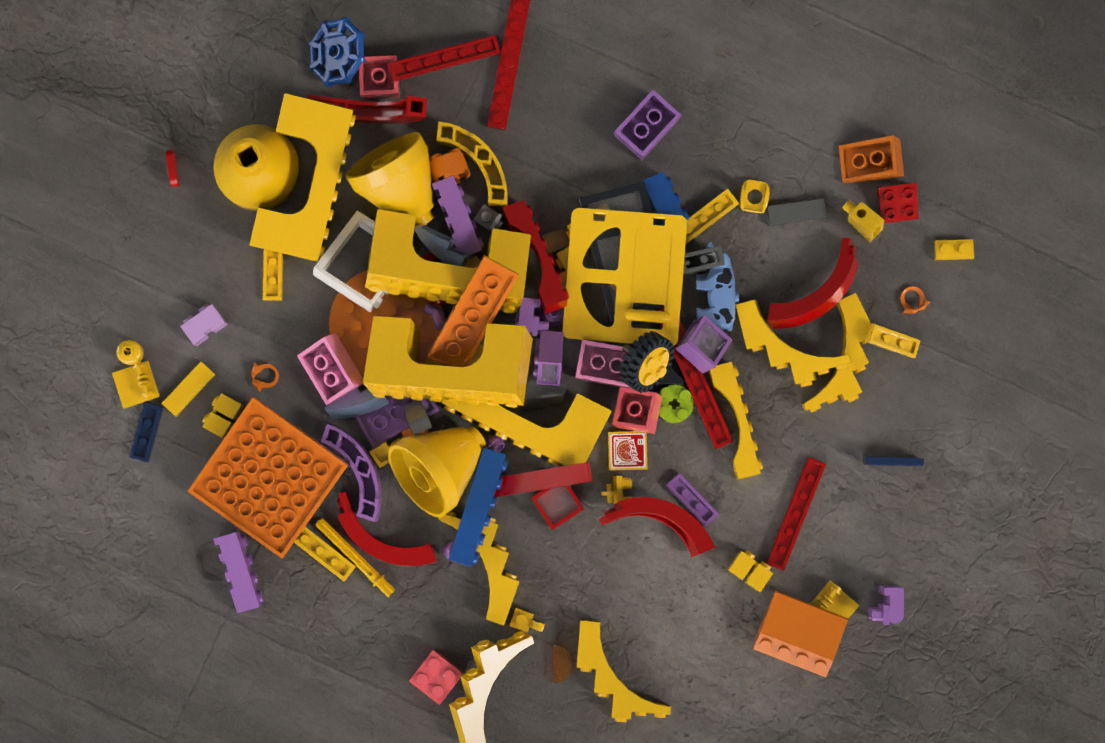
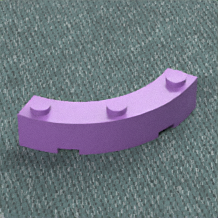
M327 424L321 442L334 448L347 459L359 483L360 495L357 516L378 522L382 504V489L374 461L356 438L337 426Z

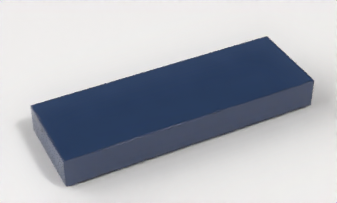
M144 402L129 458L149 463L164 407Z
M863 457V464L920 467L924 465V458Z

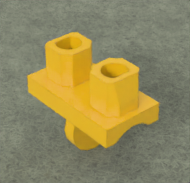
M613 476V491L612 484H606L607 492H601V496H607V503L614 502L615 504L621 500L632 498L623 497V489H632V479Z

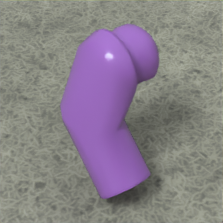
M427 303L424 312L433 316L434 327L437 330H442L447 321L443 310Z

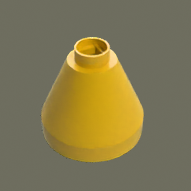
M260 124L240 127L226 136L215 154L214 176L218 187L231 202L244 209L257 211L258 208L266 210L274 208L287 200L298 184L300 177L298 153L291 141L285 135L275 133L276 129ZM257 155L258 160L244 167L250 157Z
M420 133L404 134L380 145L360 158L347 171L345 176L352 189L379 209L416 215L415 226L420 224L426 225L434 218L431 212L434 201L428 146Z
M468 426L467 428L454 427L404 437L390 447L388 458L397 481L410 499L429 515L440 518L457 506L480 461L482 449L486 447V442L482 434L473 426Z

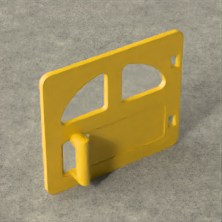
M576 208L573 210L566 279L569 299H567V306L564 307V336L568 339L633 344L634 340L638 341L640 335L644 337V333L653 331L670 340L673 346L676 345L680 321L687 232L686 218L681 215ZM593 214L606 215L605 221H594ZM653 218L666 219L665 226L653 225ZM615 227L619 228L621 238L618 269L614 271L585 268L583 266V259L592 242L604 231ZM584 282L616 285L614 324L611 327L603 326L589 313L581 293V285ZM634 303L658 304L665 307L664 311L632 309ZM631 321L663 323V328L661 330L633 328Z

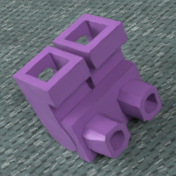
M523 298L518 313H516L515 325L526 326L531 337L534 338L541 331H548L549 322L539 321V317L534 316V309L540 307L541 299Z
M878 585V593L884 595V603H878V607H868V619L878 621L883 625H890V622L895 624L901 622L904 617V587L899 585Z

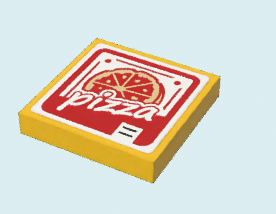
M638 431L608 432L609 471L648 470L647 433Z

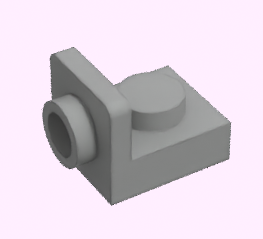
M485 204L474 218L476 223L492 232L493 228L500 229L504 223L502 220L503 215L498 214Z

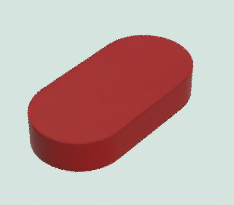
M174 149L167 150L166 162L170 186L172 188L179 187L180 181L176 153Z

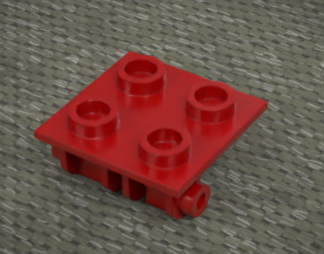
M917 182L879 187L877 197L880 202V217L884 219V223L919 219Z

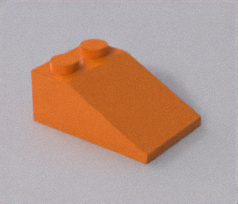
M894 135L839 145L843 183L904 177L901 141Z

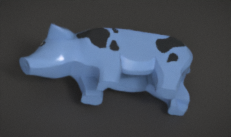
M712 242L708 243L704 249L714 247ZM723 252L725 265L711 268L708 273L703 275L696 274V289L708 291L707 300L710 306L707 309L697 308V319L706 315L721 330L731 331L735 320V303H739V291H735V277L730 257Z

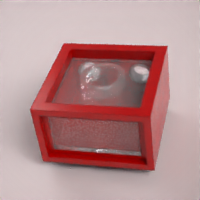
M570 485L544 489L531 497L552 530L584 510Z

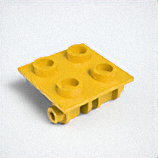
M138 361L134 363V366L112 373L123 409L160 397L149 361L142 363Z
M829 581L810 603L848 619L860 606L832 581Z

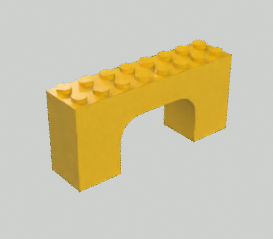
M284 93L275 133L309 142L316 152V165L308 199L303 209L295 214H283L258 208L249 246L317 262L323 256L325 247H322L323 239L327 240L329 228H326L328 220H332L334 211L330 208L332 202H336L338 194L335 187L336 183H340L343 173L339 169L341 164H345L347 153H344V148L349 146L351 134H348L349 127H353L356 115H352L353 110Z
M378 209L372 236L365 288L374 292L386 291L392 295L405 294L411 298L423 297L430 301L442 300L449 304H457L477 267L468 268L422 259L413 248L416 215ZM493 228L487 244L486 256L519 274L499 310L510 314L518 313L524 297L531 235Z
M373 316L363 384L373 396L378 398L392 396L395 399L411 397V399L417 401L426 398L434 402L449 400L451 403L467 401L473 405H478L479 402L490 406L506 404V406L513 408L517 407V405L524 406L533 341L526 326L487 323L481 357L470 366L454 367L416 363L420 330L412 319Z
M479 344L467 366L478 361L482 355L484 345ZM577 393L564 420L555 427L543 428L506 410L499 404L498 406H490L481 402L478 405L469 404L467 401L451 403L449 400H442L441 402L445 405V410L453 414L456 411L461 413V417L470 423L473 420L479 422L478 426L488 432L492 429L496 431V436L507 440V438L514 440L513 444L521 449H524L526 446L531 449V454L539 458L543 455L548 458L547 462L557 467L559 464L567 466L585 463L612 412Z

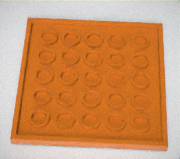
M252 397L187 492L283 559L349 464L260 400Z

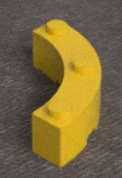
M438 121V145L454 149L459 148L461 152L478 166L487 183L489 206H508L505 176L492 150L475 134L460 126Z

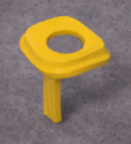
M746 180L741 188L740 209L746 212L764 213L769 201V185L762 181ZM749 191H760L762 194L761 202L758 204L750 203L747 199Z

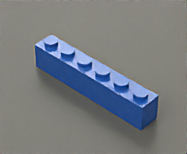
M483 448L450 553V561L472 567L473 563L477 564L480 556L477 550L479 545H483L486 534H483L485 526H489L491 520L489 515L490 508H494L497 497L494 495L496 489L500 490L503 479L500 476L502 471H506L509 460H506V454Z

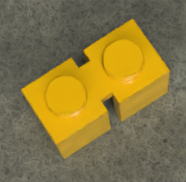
M221 393L220 396L217 395L212 403V406H214L212 412H207L202 422L204 423L203 428L221 438H225L234 424L217 415V413L220 412L236 420L244 405Z
M739 551L727 570L743 580L752 566L755 565L744 582L758 592H761L773 575L770 571L771 567L763 561L761 563L754 560L756 556L749 551Z

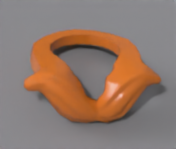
M914 286L904 289L900 296V301L904 308L903 314H914L924 310L930 303V301L926 300L923 291ZM913 290L919 294V309H915L905 302L906 292Z
M256 362L253 363L254 366L251 371L252 384L260 392L263 388L274 387L279 379V372L276 367L271 364L257 365ZM265 368H270L275 372V379L271 383L256 380L255 376Z

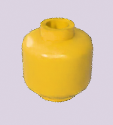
M124 340L119 344L116 351L118 359L127 365H134V363L141 361L144 355L141 344L134 340Z

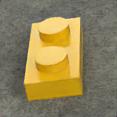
M973 239L934 241L935 260L974 259Z

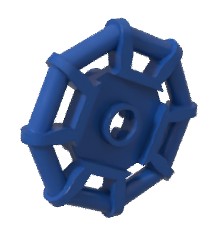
M346 16L331 21L324 20L321 23L320 29L308 44L310 45V71L314 72L327 87L352 82L353 76L366 60L364 58V32L360 31L350 21V18ZM338 27L337 31L332 32V28ZM346 29H348L353 35L347 36L345 34ZM355 42H356V55H354V53H353V43H355ZM336 47L338 49L337 55L333 53L336 50ZM323 65L325 66L326 72H324L321 69ZM334 72H340L341 76L333 77Z

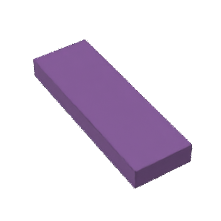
M680 472L665 485L704 527L719 515Z

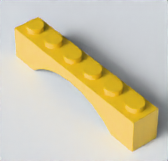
M732 362L716 365L715 368L709 370L712 386L727 399L734 410L738 423V445L732 460L736 479L761 474L760 470L763 469L760 458L757 459L755 451H758L755 439L752 440L750 434L753 432L752 424L746 418L748 408L746 402L742 403L741 399L743 389L736 380V377L739 376L736 365L733 366Z

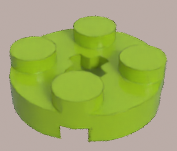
M669 385L659 392V395L662 396L659 416L664 421L679 423L687 419L692 413L694 406L691 393L684 387ZM673 399H677V402L680 403V406H677L675 410L669 405V402H672Z

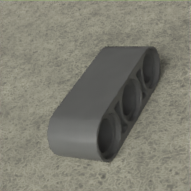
M414 400L403 406L407 421L414 435L432 428L422 401Z

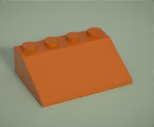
M775 590L754 638L753 649L826 677L835 658L848 618Z

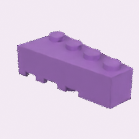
M454 176L433 183L432 186L452 238L455 239L456 249L469 254L468 259L483 255L482 248L485 247L481 237L477 238L475 231L478 229L475 221L469 218L468 214L471 213L468 203L463 202L462 196L465 195L461 185L457 186Z
M235 532L214 538L215 545L220 546L218 554L220 562L223 565L226 564L227 567L224 569V574L227 582L232 584L230 593L237 613L261 607V602H264L261 590L258 591L256 584L259 581L256 572L252 571V556L246 550V546H248L246 535H242V532Z

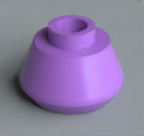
M542 308L541 316L543 321L549 322V326L552 327L562 325L564 308L558 309V313L553 311L545 314Z

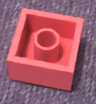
M364 57L366 60L359 68L361 98H400L399 81L392 82L387 66L390 62L398 61V57Z
M620 387L612 424L619 429L655 434L662 396L656 392L647 391L644 393L642 391V393H639L631 388Z
M433 649L409 682L440 705L464 672L437 650Z

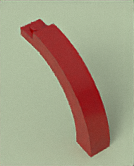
M842 238L837 265L831 276L819 289L796 301L770 304L767 321L772 329L791 328L811 322L828 312L843 298L850 288L858 268V262L855 257L856 247L850 238Z
M348 492L338 494V506L340 510L344 509V513L338 515L341 525L352 541L366 553L386 563L401 566H419L437 561L431 543L419 547L404 548L392 546L376 539L358 520Z
M652 497L628 498L613 505L614 508L605 511V515L599 518L602 526L631 516H642L658 520L679 535L687 546L691 557L715 548L712 539L699 521L683 508L666 500Z

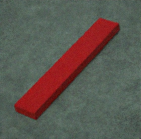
M496 35L390 62L387 66L394 83L500 54L501 51Z
M810 457L807 458L766 561L767 565L782 571L785 570L826 467L825 463Z
M585 462L500 477L503 479L500 490L496 489L494 496L500 497L591 482L590 463Z

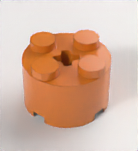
M459 148L452 149L444 155L438 153L431 156L430 171L433 183L454 176L456 184L461 183V178L465 177V179H468L471 176L464 154Z

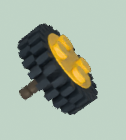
M653 331L644 333V337L640 335L638 341L634 340L633 348L627 344L622 348V351L627 354H624L623 357L626 360L621 362L623 367L620 368V373H622L620 378L626 385L639 393H642V391L645 393L648 389L652 390L653 385L657 386L659 384L658 380H663L664 375L668 373L669 370L666 368L672 365L670 360L674 358L672 354L674 348H672L673 344L671 341Z

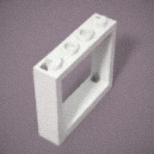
M357 210L315 265L313 275L371 313L374 307L377 309L383 301L382 296L385 293L389 294L388 292H376L370 300L326 271L358 227L373 235L375 221Z

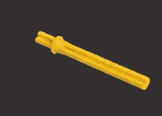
M323 518L317 521L316 527L369 578L374 587L377 586L387 597L395 591L384 579L385 575H381Z

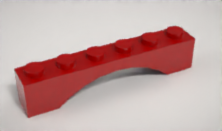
M521 200L503 207V217L509 231L531 235L530 247L539 260L542 272L538 298L541 299L540 303L545 314L566 307L569 294L567 289L562 288L560 284L562 282L560 273L554 270L553 265L555 263L551 254H547L546 241L544 238H540V228L537 221L533 222L531 217L533 212L530 205L526 206L525 201Z

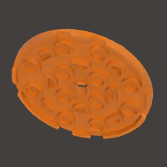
M367 270L351 278L346 284L371 300L376 292L365 288ZM338 292L330 311V335L337 334L359 373L364 376L373 316L410 318L420 330L416 363L421 364L427 359L430 349L441 330H437L434 327L433 316L424 312L427 303L430 304L427 298H411L405 294L392 295L385 293L382 296L383 301L377 309L374 307L370 313ZM437 303L430 304L442 310L441 305H437Z

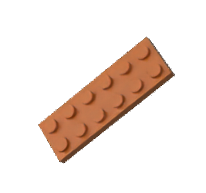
M484 255L430 349L427 358L443 366L467 367L486 333L487 323L491 324L519 274Z

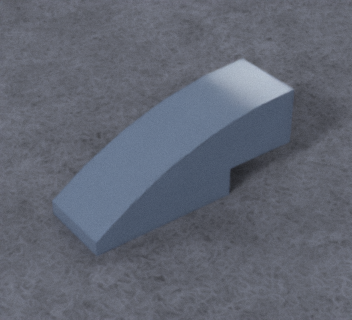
M423 224L415 226L414 230L420 240L438 259L445 264L466 266L470 255L453 247L455 239Z
M356 388L324 408L332 420L346 419L370 413L389 404L386 397L378 398L373 396L368 389L360 393L359 389Z

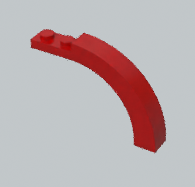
M306 95V99L353 110L352 115H356L355 122L402 124L421 121L426 117L427 98L408 96L397 101L371 102Z

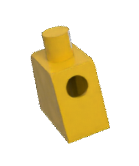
M848 200L842 207L849 214L848 222L868 242L871 243L883 230L884 219L863 202L856 205L851 200Z

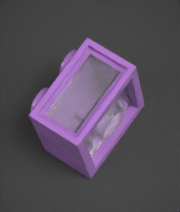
M704 315L691 323L675 349L698 370L705 373L716 367L732 339Z
M541 331L540 338H536L533 376L537 377V384L560 386L564 332Z

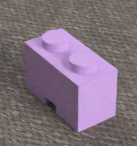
M208 304L204 305L198 310L200 313L194 317L193 315L187 317L183 321L184 324L180 326L195 346L209 338L207 334L211 331L217 333L228 325L213 304L210 306Z

